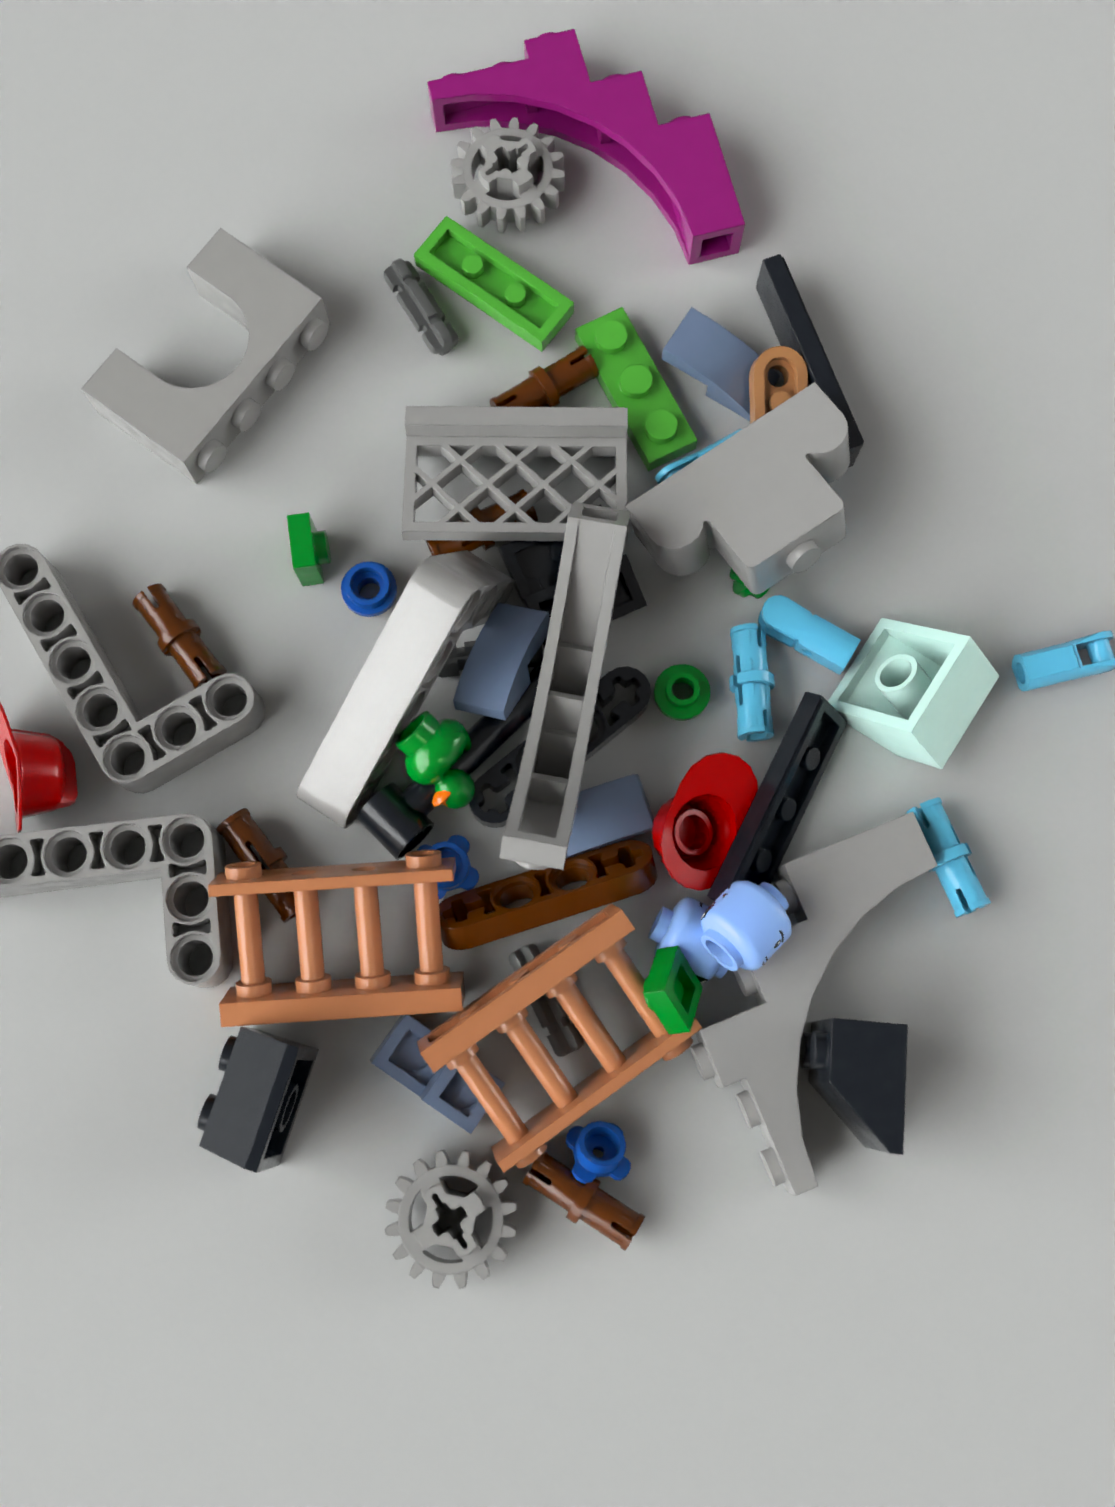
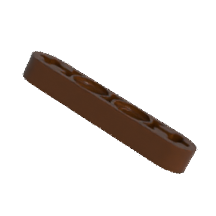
M640 840L620 841L567 858L563 870L550 867L543 870H530L450 896L439 904L442 942L446 947L453 950L471 949L641 894L649 890L655 884L658 877L652 848ZM572 882H587L585 885L576 889H561L565 885H568ZM531 899L529 903L520 907L506 908L508 904L516 900Z

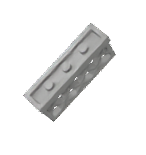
M406 406L405 429L407 438L401 530L403 540L564 541L567 518L572 504L555 491L554 488L571 473L589 488L575 502L592 504L600 497L611 508L627 511L628 408ZM418 456H444L451 465L431 479L418 467ZM480 457H499L507 465L487 480L471 464ZM535 457H553L562 466L543 480L527 464ZM589 458H615V468L600 481L586 470L582 464ZM460 473H463L479 488L461 503H458L442 488ZM517 473L534 489L515 504L498 488ZM417 482L423 486L418 492ZM615 483H616V494H614V493L609 489V488L612 487ZM432 496L450 511L438 522H415L416 509ZM488 496L506 511L495 522H479L469 513ZM545 497L562 513L550 523H536L525 512ZM628 529L625 542L628 541Z

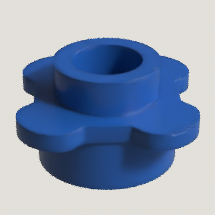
M453 835L448 841L439 842L432 846L424 844L417 849L441 851L442 858L455 857L456 872L454 881L437 882L439 900L444 898L449 891L458 888L470 890L477 885L479 873L475 868L471 867L467 854L470 850V844L465 837Z
M596 1121L589 1123L584 1128L575 1126L568 1131L565 1142L573 1150L575 1164L572 1168V1174L576 1180L586 1184L593 1182L595 1178L611 1177L619 1181L627 1177L631 1169V1163L624 1157L626 1141L620 1127L613 1123ZM598 1149L602 1151L603 1156L596 1157L593 1154V1150Z

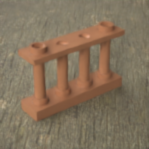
M417 850L406 853L405 860L266 870H262L261 862L257 861L237 862L226 865L225 872H220L208 884L209 897L234 896L241 980L235 983L236 986L229 988L219 1003L221 1027L463 1011L465 999L464 971L450 972V968L443 965L437 882L454 881L456 872L455 857L442 858L441 851ZM413 884L420 967L414 970L413 975L391 976L390 971L384 969L378 886ZM354 888L360 972L356 973L353 979L331 980V975L325 973L318 890ZM294 892L301 976L295 978L293 983L272 984V979L265 977L258 894Z
M613 904L606 906L464 1007L463 1011L457 1012L417 1041L419 1052L433 1073L445 1065L449 1070L457 1069L504 1138L491 1147L496 1162L503 1173L514 1165L518 1168H523L536 1161L546 1151L547 1141L659 1059L663 1058L664 1061H668L685 1052L693 1043L691 1036L702 1029L698 1020L694 1018L691 1032L669 1035L656 1013L647 1006L643 994L645 979L623 949L627 944L624 937L635 930L623 910ZM593 959L598 964L605 963L651 1030L623 1052L619 1049L575 985V982L578 980L575 972ZM544 994L549 999L554 997L557 999L602 1065L601 1068L574 1087L525 1019L529 1014L526 1007ZM495 1029L499 1034L506 1033L553 1100L550 1105L525 1123H523L476 1055L479 1050L476 1043Z

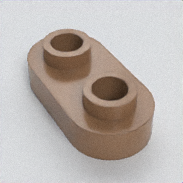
M785 346L769 348L752 364L749 373L750 424L808 387L806 363L802 356L794 349ZM770 369H776L782 373L784 377L782 387H775L770 384L767 377Z

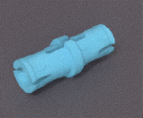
M757 623L740 624L730 629L734 675H731L729 678V688L732 693H735L737 738L741 741L746 739L747 742L764 741L773 738L775 735L770 702V690L774 689L775 680L774 674L769 672L767 662L766 627L764 625L758 626Z
M940 797L921 803V808L919 809L917 807L911 808L906 812V815L914 812L938 865L929 872H936L953 907L954 915L956 918L976 911L977 908H983L991 904L989 897L987 898L968 859V856L972 854L968 844L960 843L942 806L943 802Z

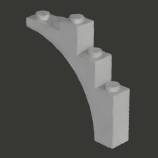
M573 502L568 514L534 706L519 775L502 837L499 857L516 861L517 864L524 868L532 870H543L549 867L564 869L593 724L630 511Z
M914 812L788 862L777 870L776 874L779 881L773 883V886L786 898L789 904L786 913L787 915L794 914L798 924L791 926L792 933L790 937L759 969L750 971L739 968L737 971H734L736 980L745 997L754 994L758 1005L702 1028L695 1033L698 1044L690 1047L696 1066L704 1081L713 1077L716 1086L721 1088L740 1081L744 1091L736 1094V1099L748 1127L751 1129L759 1126L768 1149L759 1152L767 1175L774 1187L783 1183L785 1191L794 1196L818 1187L802 1137L797 1095L800 1040L811 1000L834 952L862 917L898 887L938 866Z

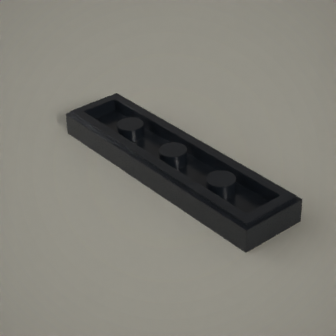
M778 254L763 259L756 290L780 345L794 349L804 359L808 370V386L815 382L845 416L848 422L850 464L848 468L852 467L864 444L862 435L784 257Z
M805 692L707 894L713 901L733 882L738 880L750 881L756 885H760L762 882L771 884L847 725V721L822 695Z

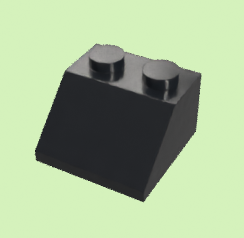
M839 1018L811 1022V1033L803 1032L800 1044V1066L803 1069H809L808 1082L864 1147L890 1154L903 1155L908 1024Z
M241 1026L238 1036L231 1035L222 1050L218 1069L225 1073L217 1095L210 1094L202 1107L198 1120V1129L203 1130L204 1133L199 1146L243 1169L255 1173L280 1165L319 1049L254 1028Z

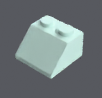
M881 618L828 702L847 721V725L895 755L943 769L999 678V675L970 636Z

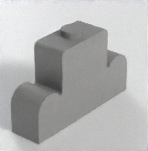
M815 382L627 504L626 509L630 511V521L635 535L657 564L665 572L675 576H687L699 571L707 563L710 550L717 549L753 594L764 592L793 572L801 573L806 571L817 562L823 552L842 541L846 536L844 502L829 483L838 480L847 471L850 464L848 422L843 413Z

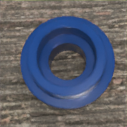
M362 562L350 568L345 574L341 584V594L345 604L352 612L364 617H374L385 613L391 608L397 596V583L394 575L386 566L377 562ZM367 584H376L380 587L379 593L373 598L362 597L360 595L361 589Z

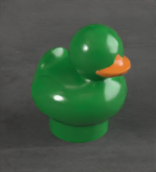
M429 711L422 712L402 731L395 743L406 755L405 765L407 774L411 780L418 784L435 785V794L432 799L433 806L444 805L447 808L453 809L465 807L474 798V780L464 770L451 769V767L456 763L463 751L471 749V738L463 724L455 719L437 720Z

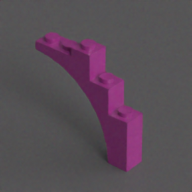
M575 29L558 33L548 32L536 38L524 40L523 60L500 62L489 68L463 74L452 73L441 79L427 82L431 116L436 132L471 127H490V119L494 118L499 122L501 128H508L512 117L518 118L519 129L526 130L532 123L538 124V133L552 135L592 151L623 171L654 201L674 230L688 265L739 253L745 222L710 113L694 117L680 116L669 123L658 125L642 70L624 75L612 74L603 80L591 82Z

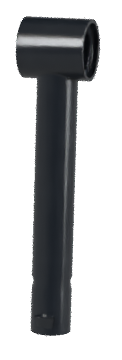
M542 661L529 674L531 684L506 721L482 716L467 730L471 738L472 747L469 751H463L451 769H461L471 775L531 718ZM413 781L402 791L395 783H390L378 791L362 807L357 815V819L396 860H399L406 853L416 848L434 827V823L427 815L435 808L432 804L435 785L418 784Z

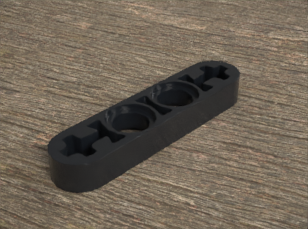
M629 666L617 667L600 679L597 699L602 708L615 697L616 690L614 685L617 683L624 688L632 684L638 688L634 697L637 704L631 706L627 701H622L610 711V717L616 721L613 725L608 724L603 711L595 706L593 720L598 726V734L593 741L588 743L585 762L636 721L647 709L651 695L650 683L646 676L638 669ZM526 740L474 782L475 794L469 803V807L475 819L482 825L491 828L504 827L506 825L515 789L506 795L504 801L507 809L501 814L494 808L489 809L487 812L480 809L485 803L483 791L490 788L493 792L498 793L510 784V778L503 773L510 768L513 769L514 775L518 779Z

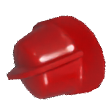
M0 702V753L13 791L17 832L20 833L22 830V819L52 812L59 808L69 807L76 802L78 797L76 768L71 751L59 739L47 733L11 729Z
M719 752L706 755L693 764L682 779L675 796L660 807L654 818L652 828L654 847L671 878L684 888L699 891L711 888L758 791V781L751 766L739 756Z

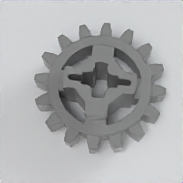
M512 117L508 128H501L496 118L490 119V131L484 133L477 127H473L471 129L472 144L459 141L457 144L458 158L451 159L454 198L461 199L462 213L466 216L477 211L478 226L481 228L486 226L490 220L497 221L498 233H504L508 223L515 222L519 231L524 232L526 231V219L530 217L540 224L545 222V207L556 210L559 206V192L564 191L565 188L564 156L562 152H554V137L549 135L539 139L538 124L532 123L526 131L519 129V122L516 117ZM481 164L482 167L478 169V178L474 180L475 171ZM542 171V179L536 187L534 183L537 181V173Z
M440 1150L436 1153V1167L430 1168L420 1158L413 1163L418 1177L415 1181L405 1176H400L396 1180L395 1184L405 1195L403 1199H390L386 1202L385 1208L399 1215L398 1221L388 1225L384 1230L387 1236H401L403 1243L392 1255L395 1260L405 1258L408 1255L415 1260L409 1274L412 1278L415 1279L426 1268L433 1271V1288L439 1289L446 1274H453L458 1288L461 1289L466 1287L469 1270L474 1269L483 1280L489 1277L490 1269L486 1261L489 1256L504 1262L508 1252L498 1241L500 1237H515L517 1227L504 1222V1215L511 1214L518 1207L517 1201H502L500 1193L509 1184L507 1177L494 1182L487 1177L493 1162L487 1159L478 1169L470 1166V1151L463 1150L457 1163H450L446 1151ZM458 1176L466 1178L478 1187L468 1193L449 1188L442 1177ZM421 1191L423 1194L422 1198L427 1204L424 1222L413 1230L412 1208L417 1195ZM441 1202H446L452 1210L460 1206L465 1209L467 1214L460 1223L463 1234L461 1232L457 1233L452 1226L442 1230L438 1225L437 1220L443 1214ZM491 1206L493 1215L492 1229L487 1241L482 1245L481 1238L475 1230L478 1215ZM433 1245L453 1248L457 1256L462 1259H442L432 1255L427 1249Z

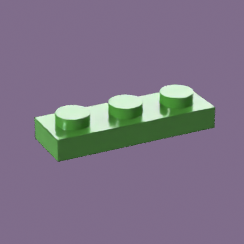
M445 216L414 253L417 267L541 352L544 351L574 314L573 301L448 216Z
M623 307L576 328L575 341L578 346H584L588 350V354L584 356L585 358L590 354L593 357L599 372L597 380L611 406L628 408L627 434L648 472L696 449L698 440Z

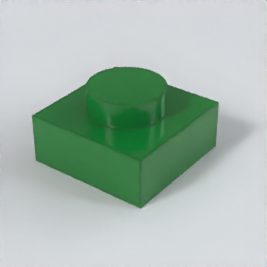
M309 512L287 515L293 569L302 587L324 584L322 565L331 563L326 531H317Z
M679 946L657 949L649 976L644 981L643 994L647 1006L656 1013L669 1035L691 1032L703 986Z

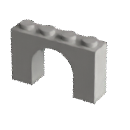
M222 228L215 233L186 268L198 294L249 331L247 349L239 365L228 376L214 384L197 388H185L161 380L116 348L81 388L97 413L196 484L206 473L215 471L221 465L226 456L227 447L241 431L249 430L256 423L263 404L274 391H281L288 385L294 375L295 366L308 351L316 350L323 343L330 326L322 297Z

